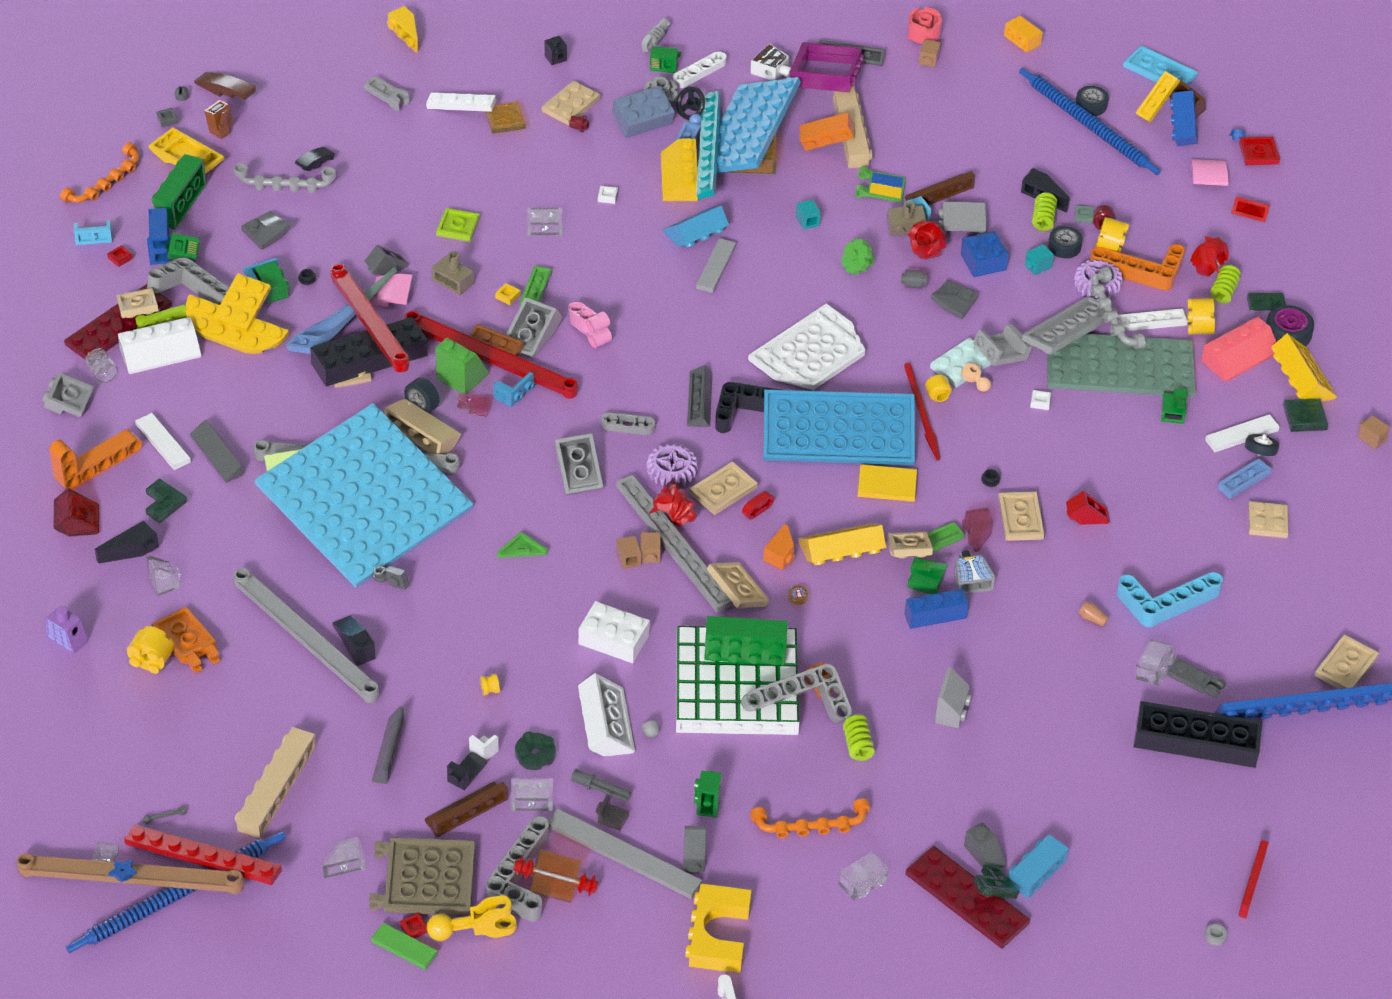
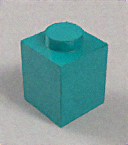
M813 199L796 203V218L803 230L820 226L821 212Z
M1043 244L1026 252L1024 265L1034 275H1037L1052 268L1054 254Z

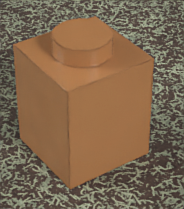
M924 39L920 50L919 65L936 66L941 42Z
M1371 416L1368 420H1363L1359 425L1358 438L1374 449H1377L1387 441L1390 427L1376 417Z
M641 532V563H660V532Z
M636 537L616 539V554L622 569L641 566V550Z

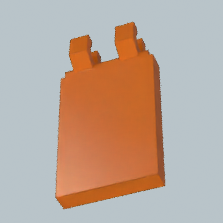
M187 607L151 623L152 627L166 633L165 637L168 640L170 638L173 640L174 650L172 653L181 663H188L195 674L203 670L199 665L201 664L199 657L205 654L213 665L220 662V658L217 656L219 652L216 648V640Z

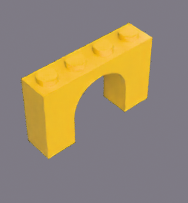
M708 884L700 885V891L695 892L694 898L697 910H692L691 922H695L694 927L689 928L688 940H692L691 945L687 944L685 957L689 958V967L741 972L744 943L716 939L708 934L705 926L711 920L719 917L748 920L752 890Z

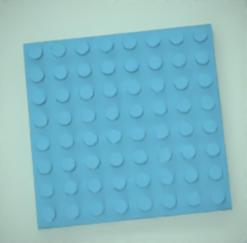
M374 403L255 479V485L355 588L371 578L376 567L383 566L386 568L473 508V503Z

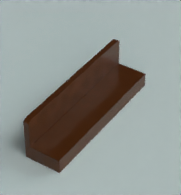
M970 171L905 195V199L908 201L921 196L928 205L974 188L975 174Z
M492 782L426 817L425 822L434 834L440 837L508 800V787L504 782L499 784Z

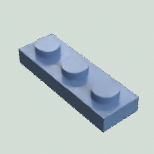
M1258 458L1220 481L1217 488L1229 499H1232L1271 475L1272 469Z

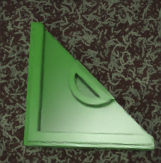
M519 532L497 552V557L547 555L548 549L524 533Z

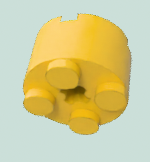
M1105 217L1095 247L1121 252L1119 245L1123 246L1126 236L1123 233H1127L1129 224Z
M1187 299V307L1191 309V311L1187 312V323H1191L1188 324V335L1214 334V299Z
M145 626L144 629L139 628L127 648V654L130 658L129 663L134 667H141L157 674L164 667L174 650V642L171 638L168 640L165 637L166 633L156 627Z

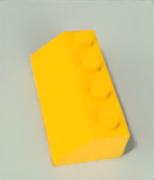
M677 139L661 151L663 201H698L696 195L698 177L696 139Z
M1288 333L1271 346L1274 352L1273 357L1277 362L1281 363V370L1289 376L1290 379L1288 381L1292 387L1296 388V395L1300 400H1306L1313 404L1337 397L1307 346L1299 343Z
M873 523L799 538V543L807 562H813L814 565L824 564L827 559H832V561L844 560L843 556L848 555L851 558L860 557L863 552L868 551L869 554L880 553V549L886 548L882 525Z

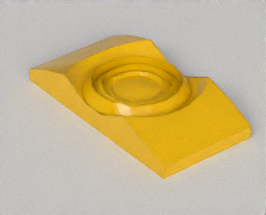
M173 127L149 145V149L164 163L176 165L177 161L184 154L204 159L205 174L224 160L223 155Z

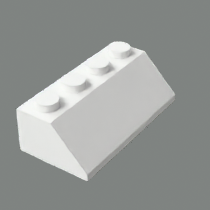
M190 317L118 334L120 351L129 374L201 357L196 332Z
M594 673L578 685L588 747L591 751L602 756L634 753L635 747L623 687Z

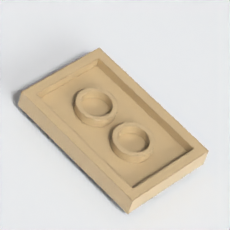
M573 80L542 106V112L569 126L571 116H581L600 100V94Z
M731 462L691 487L689 494L716 515L757 489L758 483L734 462Z
M1037 492L999 493L998 501L1005 541L1043 540L1044 530Z
M739 562L709 564L707 571L722 588V591L730 598L734 606L737 608L767 607L770 600Z
M1344 634L1318 667L1314 676L1338 689L1356 687L1377 660L1379 652Z

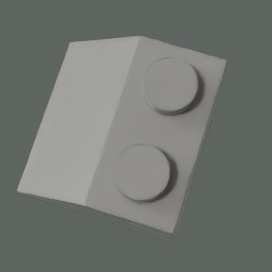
M949 667L947 668L938 697L935 723L959 729L960 722L965 721L967 714L965 706L970 705L972 695L969 694L970 686Z

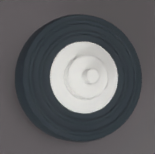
M1250 434L1246 438L1245 448L1252 453L1258 454V456H1275L1279 450V442L1268 437L1266 434Z

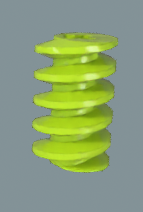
M1041 193L1035 198L1032 224L1039 231H1049L1054 226L1057 199L1051 193Z
M1225 265L1220 268L1210 291L1212 298L1216 302L1226 304L1231 301L1240 281L1241 272L1238 268L1232 265Z
M861 714L850 716L843 723L849 755L856 761L868 760L875 753L867 717Z

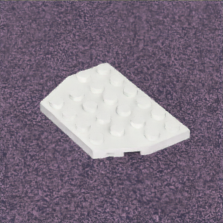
M825 304L749 354L748 360L774 380L815 390L865 356V348L854 331L853 323L828 304Z

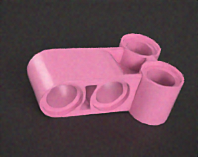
M574 302L568 306L570 323L588 336V341L593 348H598L612 340L611 332L607 328L610 325V320L605 312L596 313L581 302Z

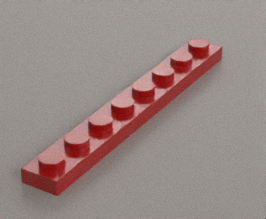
M134 825L124 838L125 845L218 871L237 870L241 872L243 878L268 885H273L282 872L281 865L139 825Z

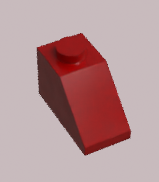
M1085 491L1066 501L1068 517L1080 525L1108 524L1110 522L1107 507Z

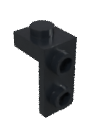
M470 752L460 765L451 761L447 765V782L465 791L486 766L487 760Z

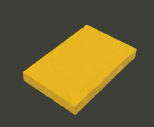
M860 465L858 497L915 502L917 469Z

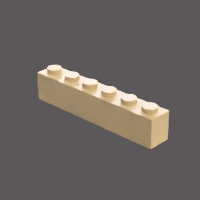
M852 86L850 92L833 91V104L836 115L848 112L854 122V138L842 141L848 168L869 167V160H872V150L868 149L869 138H866L867 130L866 127H863L864 117L863 115L861 116V104H858L859 96L858 93H855L854 86Z
M292 727L289 733L284 735L280 748L275 750L272 761L265 766L261 779L256 781L253 792L246 797L242 810H239L235 816L238 832L261 839L316 748L315 734Z

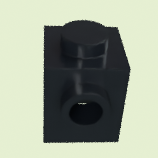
M560 36L544 40L545 57L551 65L567 61V45Z

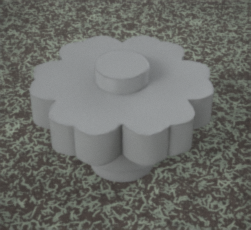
M664 76L654 77L653 81H647L644 90L661 86L669 103L674 104L676 102L678 92L677 85L673 80H667Z

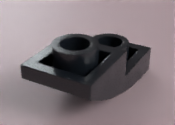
M325 147L316 148L296 159L295 164L302 167L305 171H311L312 169L319 168L320 162L324 163L327 160H334L335 153Z

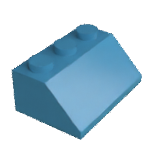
M720 205L699 212L664 228L663 231L678 247L685 245L688 248L695 245V241L698 239L703 241L710 238L709 234L713 232L718 234L725 231L724 227L728 226L729 223Z

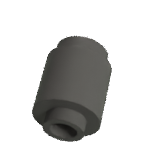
M906 270L905 273H902L901 284H905L904 287L922 289V287L927 285V273L921 270Z

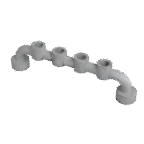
M238 163L233 167L234 175L239 177L242 182L254 185L256 190H263L265 185H270L274 191H280L283 186H289L293 192L299 191L300 187H307L308 192L313 193L318 188L330 185L336 178V170L333 167L322 169V181H318L315 178L299 180L297 177L282 179L279 176L271 179L264 178L261 175L250 178L247 177L248 166L246 164Z
M1101 268L1099 273L1092 277L1090 293L1092 296L1099 297L1097 299V308L1105 309L1106 312L1103 314V319L1105 323H1112L1110 326L1111 335H1118L1124 344L1134 346L1135 349L1144 348L1146 342L1143 334H1135L1133 338L1125 335L1124 326L1119 323L1118 314L1116 311H1113L1111 300L1109 297H1106L1104 286L1099 283V280L1102 283L1111 281V270L1109 268Z

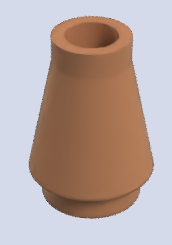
M1088 601L1083 604L1078 613L1082 616V619L1098 624L1101 627L1109 619L1093 602L1090 603Z

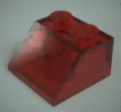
M67 488L54 499L53 529L69 537L97 535L99 533V504Z

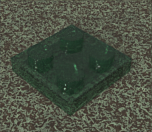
M1320 398L1284 400L1283 408L1290 432L1323 431L1328 429V422Z

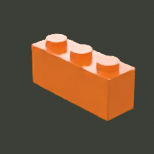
M848 112L800 125V142L805 151L854 138V122Z

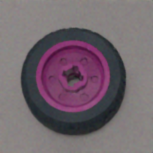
M1283 305L1276 307L1268 314L1266 323L1271 327L1276 342L1288 333L1304 346L1310 343L1314 331V320L1307 311L1297 306Z

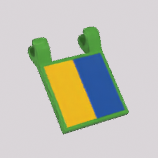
M864 166L859 168L858 178H870L868 189L863 185H857L855 192L857 198L873 197L902 202L905 177L871 171Z

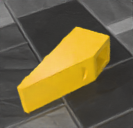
M405 6L389 12L388 27L400 39L405 41L408 47L418 52L414 14Z

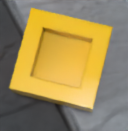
M507 283L495 293L496 299L508 305H511L520 296V290Z

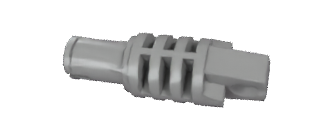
M662 18L658 25L653 26L645 35L641 43L643 52H650L662 40L666 29L670 26L668 19Z

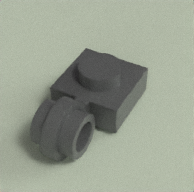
M378 566L374 569L373 578L379 583H383L388 579L391 586L404 590L410 585L405 570L389 566L387 569L383 566Z

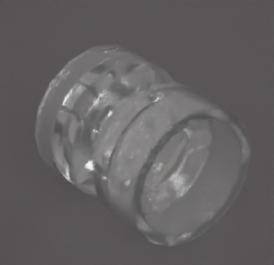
M94 349L86 356L85 364L98 382L107 383L117 376L118 367L104 349Z

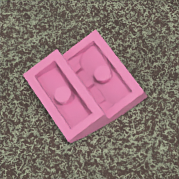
M1191 159L1190 166L1193 184L1228 186L1226 161Z
M394 274L371 298V305L388 307L389 302L407 305L413 275ZM384 275L379 276V277H376L375 283H376L379 279H381Z

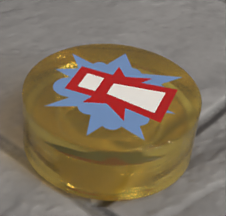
M793 586L789 589L788 599L795 605L804 604L808 599V591L803 586Z

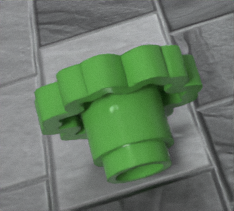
M856 238L853 242L849 241L844 247L845 254L841 257L842 267L846 268L847 273L859 275L860 271L865 272L867 268L873 265L872 247L868 246L866 240Z

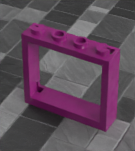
M802 42L791 67L790 78L799 77L801 83L798 88L850 92L852 86H855L856 79H858L861 64L864 63V57L861 54L862 48ZM807 60L852 64L848 75L803 71Z

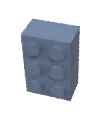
M661 86L615 99L612 107V113L625 138L670 125L675 113Z

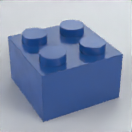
M996 232L962 238L961 256L973 277L1007 270L1009 254Z

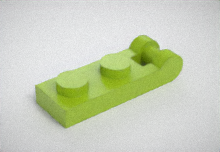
M180 305L147 316L138 315L136 317L137 329L187 318V309L185 305Z

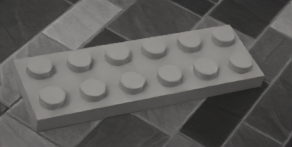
M1087 296L1025 332L1022 336V341L1043 350L1047 354H1053L1105 323L1103 314L1106 311L1105 309L1097 308V299Z

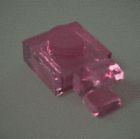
M459 394L457 407L469 409V414L487 417L492 399L475 395L470 399L466 394Z

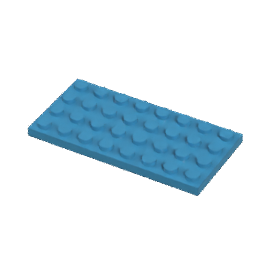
M799 77L774 79L766 82L759 81L738 86L720 121L717 173L759 168L801 83Z
M765 390L763 461L914 465V394Z

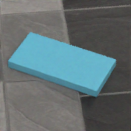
M1142 45L1123 64V67L1155 82H1158L1165 71L1182 80L1187 85L1198 76L1197 71Z

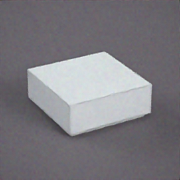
M600 186L598 202L615 204L618 188Z
M1033 390L1030 407L1049 410L1051 393Z

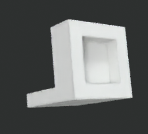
M472 735L469 737V750L489 760L499 752L498 737L494 735L488 739L486 736H482L480 739H477Z

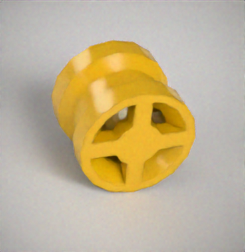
M496 673L491 674L489 677L480 676L483 696L491 692L495 694L500 693Z

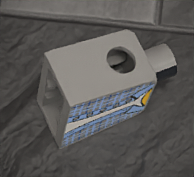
M970 551L961 552L959 554L960 558L955 560L954 567L956 590L963 589L965 594L993 590L995 576L984 557L981 555L971 556Z

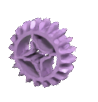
M1093 259L1090 262L1087 260L1086 263H1081V266L1076 270L1074 275L1075 287L1078 292L1082 293V296L1087 295L1099 299L1098 296H1092L1090 293L1091 280L1096 273H1099L1101 268H1109L1112 274L1111 281L1102 283L1099 280V283L1104 286L1106 297H1115L1121 290L1123 283L1122 273L1119 271V268H1115L1114 264H1108V261L1102 262V260L1096 261Z
M675 443L673 446L666 444L665 447L659 445L658 449H653V452L649 454L646 464L647 473L651 481H654L656 485L661 484L662 488L672 480L685 487L686 483L691 484L698 471L697 459L694 457V453L690 452L689 448L683 449L682 445L677 447Z

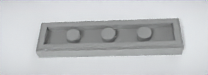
M719 238L696 284V289L710 293L714 292L736 248V242Z

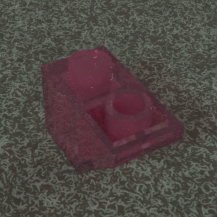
M988 508L966 511L965 519L962 520L964 531L967 530L969 545L973 546L974 552H978L992 534L993 519Z

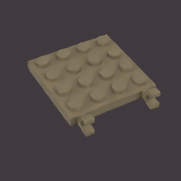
M391 837L390 843L375 841L374 857L382 858L387 854L389 856L385 895L370 893V910H379L384 907V912L390 913L419 912L420 914L470 915L475 841Z

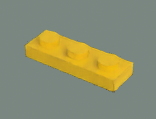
M1165 71L1136 111V114L1151 123L1180 80Z

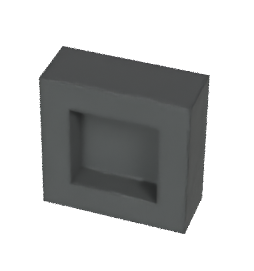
M173 108L156 112L161 127L178 124V118Z

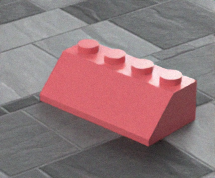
M1256 317L1204 345L1201 361L1222 380L1227 382L1273 357L1274 352L1271 346L1276 343V339L1271 327L1261 318Z

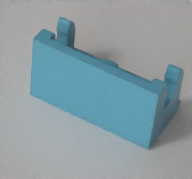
M110 220L106 221L107 226L78 228V223H74L76 245L112 242Z

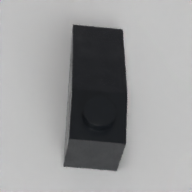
M1032 168L1022 180L1021 193L1032 198H1036L1041 193H1051L1057 199L1056 208L1067 212L1070 197L1048 174Z
M143 520L94 548L96 561L100 564L141 557L154 551L159 547L157 533Z
M351 615L332 622L333 627L357 666L376 659L373 640L367 630Z

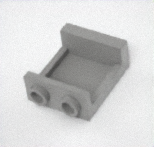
M943 201L942 209L939 208L938 219H942V221H939V227H941V231L945 235L947 231L977 232V235L986 233L985 203Z
M1006 324L1003 333L987 335L983 329L978 330L973 342L994 366L1025 361L1028 359L1033 347L1022 341L1023 335L1013 324Z

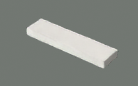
M1183 308L1118 315V321L1120 324H1123L1125 331L1186 326L1188 322Z
M152 413L135 420L136 426L173 470L191 463L190 457Z
M1269 414L1207 435L1205 441L1214 452H1218L1245 443L1247 436L1250 434L1268 435L1279 431V425Z

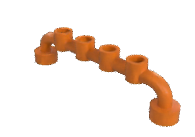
M127 142L122 148V153L128 157L132 156V158L129 160L125 159L120 167L117 169L113 168L108 176L105 178L101 177L93 187H87L82 195L75 196V191L66 187L62 190L60 199L66 203H81L87 199L95 201L99 196V190L102 189L107 192L111 188L113 180L120 182L124 177L123 173L125 171L129 173L135 171L136 163L139 160L137 146L132 142Z
M868 799L855 800L853 802L854 813L858 814V816L852 818L840 816L837 819L828 820V818L822 817L816 821L800 819L793 823L778 821L775 824H767L764 822L767 820V812L763 807L753 808L750 811L751 821L756 823L762 831L776 832L778 838L787 837L789 835L788 831H797L798 836H807L810 833V829H817L818 834L825 835L830 832V828L838 827L840 833H846L851 830V826L859 825L865 820L866 813L870 811V804Z

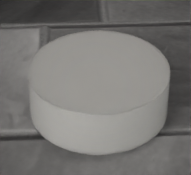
M1211 924L1206 928L1205 939L1209 944L1219 946L1226 941L1227 931L1222 925Z

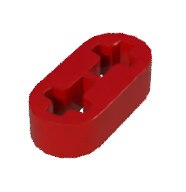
M768 491L761 492L743 506L742 514L750 520L754 519L772 506L775 500L774 496Z

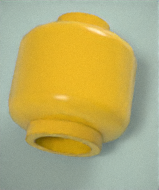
M933 375L925 383L926 391L933 401H946L952 393L950 383L944 375Z

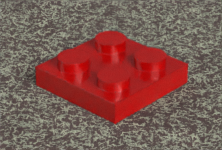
M1273 136L1239 138V146L1245 165L1279 164L1280 157Z

